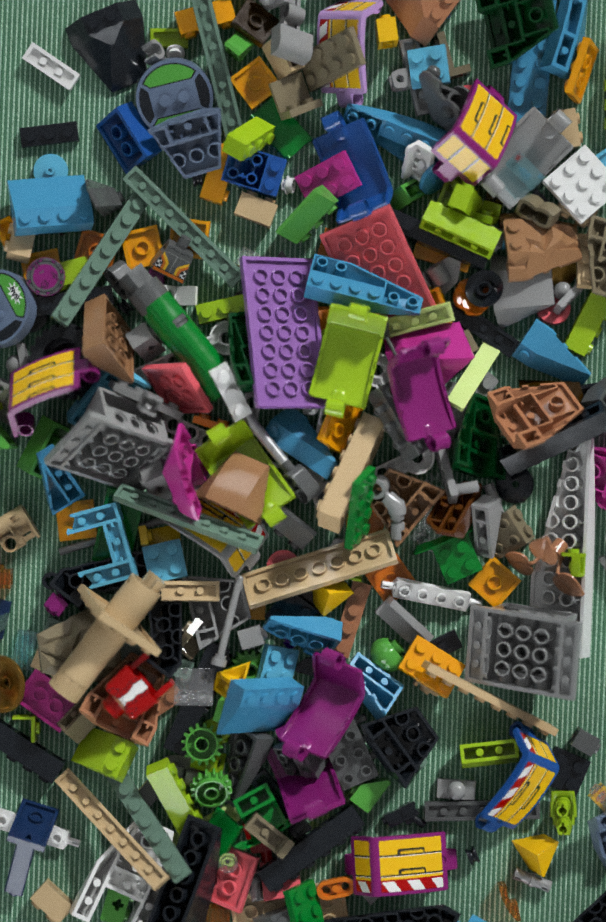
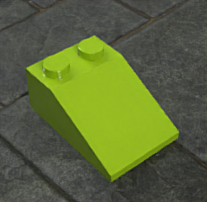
M93 728L79 743L71 761L122 783L139 748L133 742L117 735Z

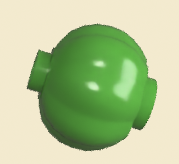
M388 637L378 638L370 648V661L385 672H395L398 670L397 667L403 659L402 653L404 648L396 639L392 641Z

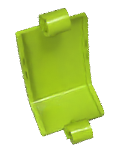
M352 302L350 307L334 303L330 305L327 324L309 390L310 396L327 400L324 410L326 415L343 419L346 405L360 409L366 408L388 321L386 316L370 313L368 306Z
M241 419L236 423L234 422L227 428L220 422L208 430L206 434L210 439L194 451L210 476L234 451L269 465L267 490L265 491L264 498L265 504L263 513H261L262 520L265 519L270 528L287 518L281 507L296 496L260 446L245 420ZM238 515L247 529L256 525Z

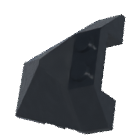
M136 0L114 3L79 18L65 28L72 47L112 93L138 83L143 73L147 70V63L145 62L146 53L141 48L145 44L144 21Z

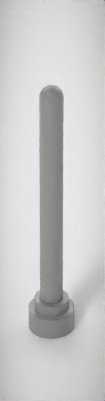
M238 575L235 579L218 652L215 653L214 657L212 656V665L226 668L225 652L243 583L241 575Z

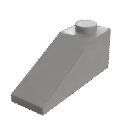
M483 494L471 504L475 551L478 556L493 559L501 520L500 498Z

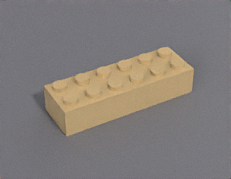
M365 412L361 418H357L354 425L355 432L349 435L347 440L348 447L346 451L343 450L339 457V461H341L339 467L335 466L331 475L333 477L332 482L327 483L324 489V499H320L317 504L316 518H318V526L340 534L349 512L352 482L368 465L371 466L384 438V424L380 418Z

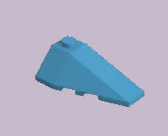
M270 616L263 625V629L280 639L286 638L290 641V645L294 647L298 645L303 648L304 653L312 656L314 652L321 654L325 648L334 650L342 639L343 622L323 616Z

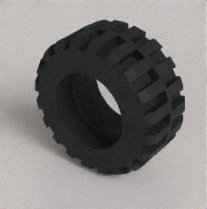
M55 324L51 326V330L46 328L42 331L43 335L41 337L37 336L34 340L36 341L35 345H31L29 351L32 353L31 356H28V362L31 363L45 356L60 352L70 346L80 347L81 359H86L82 353L84 329L75 324H69L68 327H64L62 324L60 326ZM80 374L79 389L56 397L62 400H75L78 396L83 397L93 383L86 382Z

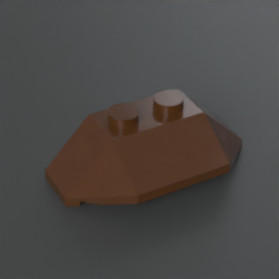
M478 483L479 492L458 495L457 503L449 504L446 492L441 496L426 519V523L436 534L464 538L473 522L471 504L481 497V483Z

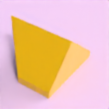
M341 581L313 590V603L322 616L325 617L354 592L345 581Z
M251 661L217 672L213 690L226 699L230 681L233 679H246Z
M546 834L511 840L527 867L538 875L545 877L559 842Z

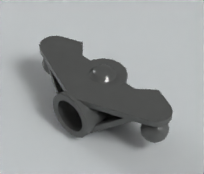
M431 65L419 74V81L427 100L432 120L449 132L462 111L469 94V89L460 85L455 86L454 89L443 85L442 81L439 80L441 75L440 68Z

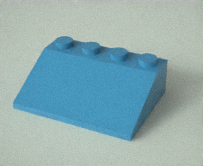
M84 175L7 180L15 236L92 230L94 225L93 210Z
M292 677L231 680L216 733L220 735L275 731V729L281 727L299 706L304 686Z

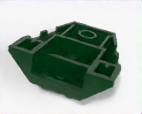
M475 0L478 13L484 15L491 46V49L487 50L491 70L511 64L559 29L553 0Z
M245 311L229 313L227 318L231 371L237 387L243 393L253 392L254 380L251 373Z
M474 392L469 400L453 449L451 469L474 478L506 480V469L499 460L498 449L502 447L501 444H504V438L500 437V430L494 422L488 398Z

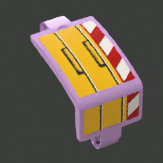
M340 0L320 11L317 23V45L348 27H354L365 58L366 17L371 14H379L383 6V0ZM366 65L321 88V92L336 93L338 104L342 108H346L348 103L362 105V94L367 93Z

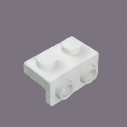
M420 140L406 147L404 163L401 167V178L403 180L411 176L420 182L423 173L434 164L435 155L431 152L432 147Z

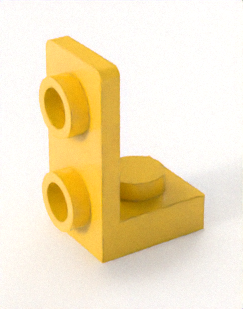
M146 525L138 526L142 547L180 539L181 541L180 532L170 526L149 530Z

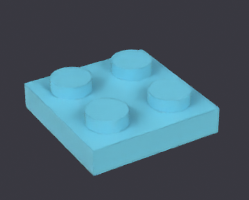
M445 44L407 50L413 90L422 88L419 74L431 65L440 68L441 75L439 80L442 81L443 85L451 83Z
M180 539L142 547L147 572L149 570L152 571L163 581L188 577Z
M265 643L256 678H293L299 650Z

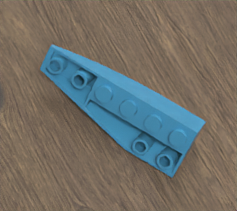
M588 0L560 1L556 14L559 29L549 36L540 68L564 80L570 77L571 64L577 57V46L579 42H582L583 36L585 37Z
M348 103L343 115L346 124L364 118L375 143L403 162L405 158L404 152L409 144L420 140L433 147L448 133V131L423 121L368 106ZM435 156L434 164L437 163V162L440 160V159H438L436 156Z
M314 254L304 298L350 307L352 302L368 306L370 308L369 312L408 316L420 315L423 297L353 263Z

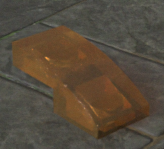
M497 882L499 893L506 908L517 922L521 921L516 898L509 899L505 882Z

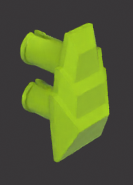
M551 791L550 817H552L553 825L556 826L558 835H570L572 825H575V817H577L575 791Z

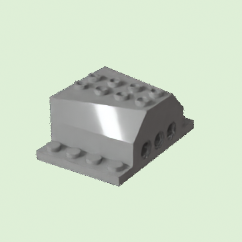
M98 387L78 423L47 454L44 462L45 465L119 488L121 483L144 491L146 487L143 488L140 484L139 477L141 474L139 468L161 460L165 465L173 440L168 438L162 412L156 410L157 415L154 418L136 408L138 401Z
M505 602L494 607L470 605L465 680L477 684L574 701L576 700L583 622L576 621L577 613Z

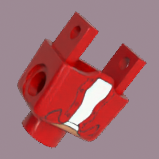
M143 653L135 661H129L106 684L105 689L110 695L102 703L114 718L118 719L124 713L130 719L137 718L157 704L161 699V695L175 684L171 678L158 690H155L137 668L150 655Z

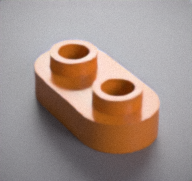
M349 876L322 880L317 886V894L322 900L347 897L353 893V879ZM342 883H348V888H343L341 886ZM328 886L330 891L324 892L323 887Z

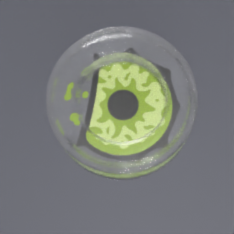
M232 853L221 855L218 863L219 868L224 873L234 872L238 867L237 857Z

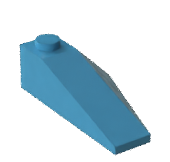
M536 319L520 340L512 357L535 370L563 381L580 382V385H583L590 377L591 372L577 356H573L570 353L568 346L556 337L557 333L552 328Z
M285 409L272 418L265 430L280 449L325 479H329L338 462L327 446L316 439L318 433L312 428L304 414L297 409Z

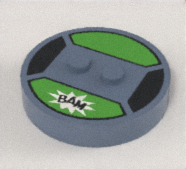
M166 58L155 62L143 73L136 90V105L142 120L149 128H152L169 118L202 108H212L213 89L206 73L195 63L183 58Z
M0 269V348H7L19 343L30 332L37 314V300L35 293L30 289L24 277Z

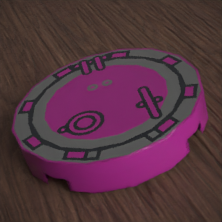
M48 257L39 258L28 267L26 273L27 284L38 295L53 296L64 286L65 271L62 265L55 259Z

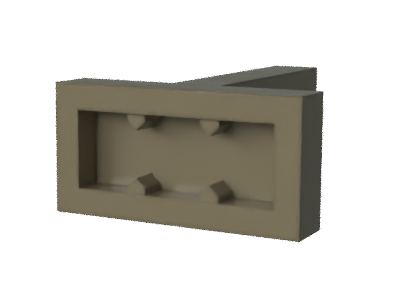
M444 31L436 33V39H433L434 46L446 45L450 80L470 75V64L454 67Z
M196 618L193 622L188 621L182 628V654L190 661L199 652L197 639L192 636L203 623L199 618Z
M256 812L244 825L248 832L282 860L294 846V843Z

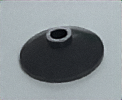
M481 270L474 273L468 279L465 293L473 305L489 307L501 298L504 286L502 279L497 273L491 270ZM485 288L489 289L487 293H483Z
M527 469L512 476L506 471V480H496L498 495L509 503L525 501L530 497L534 488L533 477ZM513 481H518L519 486L517 488H513Z

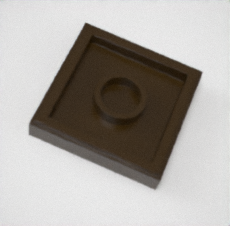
M246 0L230 23V26L261 49L271 35V29L280 20L254 0Z

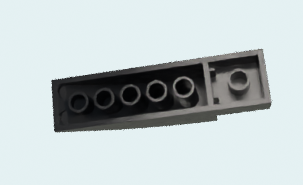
M188 814L176 848L193 873L178 884H175L170 877L160 887L148 922H205L218 870L222 836L221 827Z

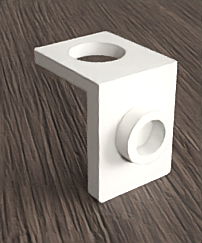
M164 285L168 291H171V295L180 306L197 305V286Z

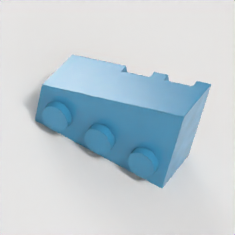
M53 444L39 451L36 455L47 504L52 515H55L86 495L73 473L45 465L44 458L55 447Z
M357 652L348 662V665L363 671L365 685L363 703L376 720L383 718L390 710L404 685Z

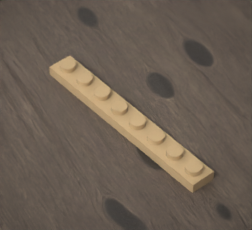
M424 660L421 665L426 670L425 674L430 677L436 678L438 676L442 678L441 682L450 687L453 684L458 686V691L466 695L469 692L472 693L477 701L483 704L487 701L491 703V708L499 712L501 709L507 711L506 715L516 720L518 717L523 720L521 723L530 728L533 725L538 727L537 731L545 736H548V734L556 736L559 729L546 721L427 660Z
M69 768L54 780L155 891L170 879L164 870Z

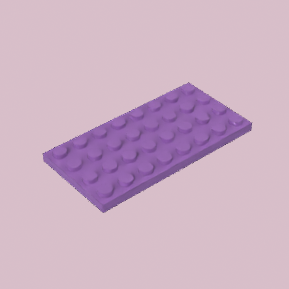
M241 256L239 258L250 365L254 380L255 409H325L327 400L309 395L322 344L318 302L304 298L313 259Z

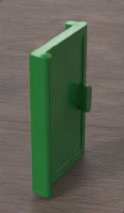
M273 97L248 118L251 120L257 116L276 126L274 130L275 137L271 145L287 161L308 142L312 141V137L294 117L281 121Z
M218 806L208 822L222 828L219 869L221 858L228 854L244 826L239 825Z

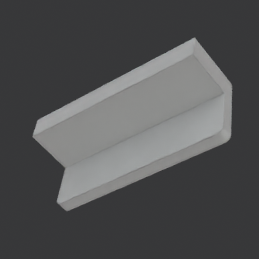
M391 595L375 610V613L410 645L416 635L429 642L434 638L432 633Z

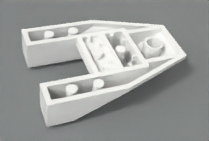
M133 821L126 830L166 873V869ZM162 826L173 842L174 831ZM111 845L95 862L77 893L69 912L74 917L90 922L107 887L136 900L127 922H148L160 888L155 891L121 853Z

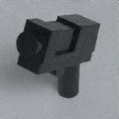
M409 801L399 806V808L385 813V817L381 818L384 825L389 824L390 828L404 821L407 825L413 822L420 828H423L426 824L424 820L417 816L420 813L415 808L414 801Z

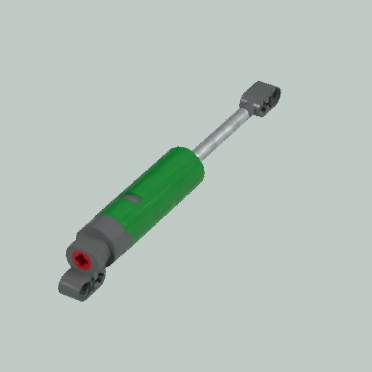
M119 260L104 271V277L116 293L124 300L129 299L176 359L190 367L191 372L200 383L207 397L213 402L219 399L221 395L208 371L226 361L158 277H152L141 263L131 270L124 261ZM253 414L243 418L253 434L285 472L283 478L294 492L296 498L301 503L307 504L318 495L321 488L307 469L301 464L293 465Z

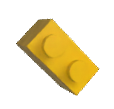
M389 14L379 16V19L375 21L374 27L378 50L397 47L399 39L395 16L391 17Z

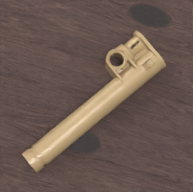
M22 504L0 517V545L6 552L12 553L17 551L34 537H41L39 530ZM9 538L16 541L14 549L7 546Z

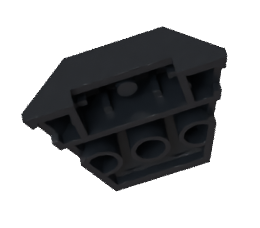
M418 707L360 725L366 743L388 774L405 789L439 739Z

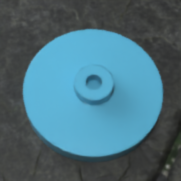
M45 154L34 165V177L68 176V166L60 156Z

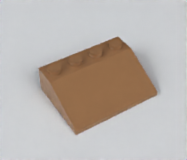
M102 294L84 303L82 353L94 366L131 384L134 382V350L125 334L131 331V328L108 297Z

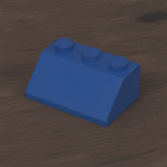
M132 101L116 107L96 125L125 174L135 165L137 167L142 166L162 151L155 138L147 131L149 128L142 120Z

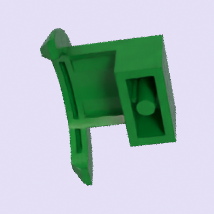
M473 522L463 539L443 535L417 545L412 552L413 555H417L432 549L447 585L483 570L468 536V533L474 531Z
M267 783L232 801L244 824L256 812L280 832L294 825L290 823L289 818L285 819ZM249 832L252 839L241 841L234 845V848L246 850L262 842Z

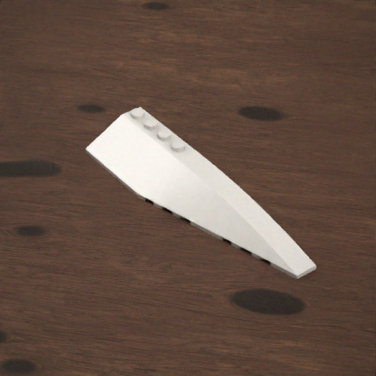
M594 438L567 450L566 459L562 465L561 477L557 482L556 495L553 497L545 525V534L542 536V538L548 536L551 543L556 538H561L568 544V548L580 549L579 553H586L585 577H574L579 582L585 595L575 597L561 592L552 580L553 576L556 575L555 571L558 562L555 565H549L542 561V559L536 562L535 569L531 575L530 606L578 614L576 621L583 622L579 658L590 657L595 545ZM563 556L564 560L561 563L560 573L565 572L571 575L569 562L572 557Z

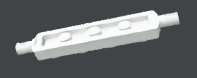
M396 577L393 582L381 581V588L391 590L392 597L464 612H466L470 605L482 604V600L471 598L470 591Z
M0 808V830L9 832L17 813ZM54 825L47 845L64 850L67 844L78 848L81 840L70 837V830Z

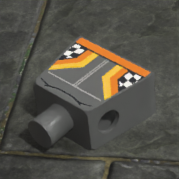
M181 234L178 242L168 239L150 261V268L184 284L193 259V251L188 248L191 238Z

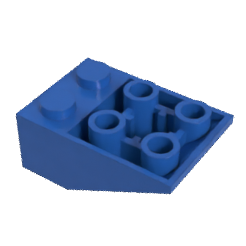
M257 151L242 162L228 155L221 180L276 199L287 159Z

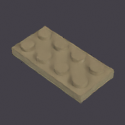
M348 27L313 47L310 61L302 68L310 92H315L366 64L354 27Z

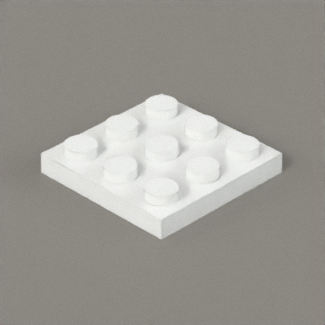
M586 145L582 146L542 181L543 185L580 225L606 204V167Z

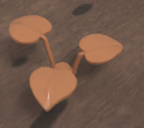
M545 536L531 541L529 549L537 557L533 561H529L527 556L520 552L512 551L506 553L505 558L509 564L522 575H531L534 571L531 565H534L540 559L549 565H555L558 562L555 571L556 575L552 578L555 586L561 592L570 596L578 597L585 595L579 582L572 575L565 572L560 573L561 563L564 560L561 552H565L568 548V544L563 539L556 538L551 543L549 537Z

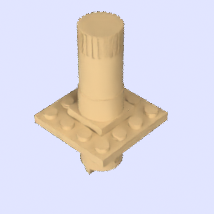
M150 570L143 579L131 573L110 602L81 583L77 588L81 594L80 599L85 602V605L91 610L90 612L96 617V620L49 681L52 688L76 704L125 642L131 646L138 644L145 654H153L158 657L162 651L141 625V621L161 597L159 592L164 588L165 582Z

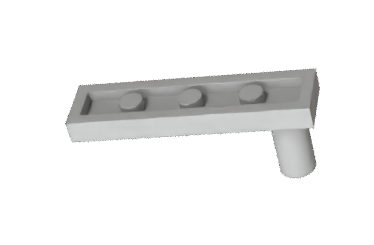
M446 449L434 452L449 504L457 503L458 495L479 492L477 480L459 484L455 483Z

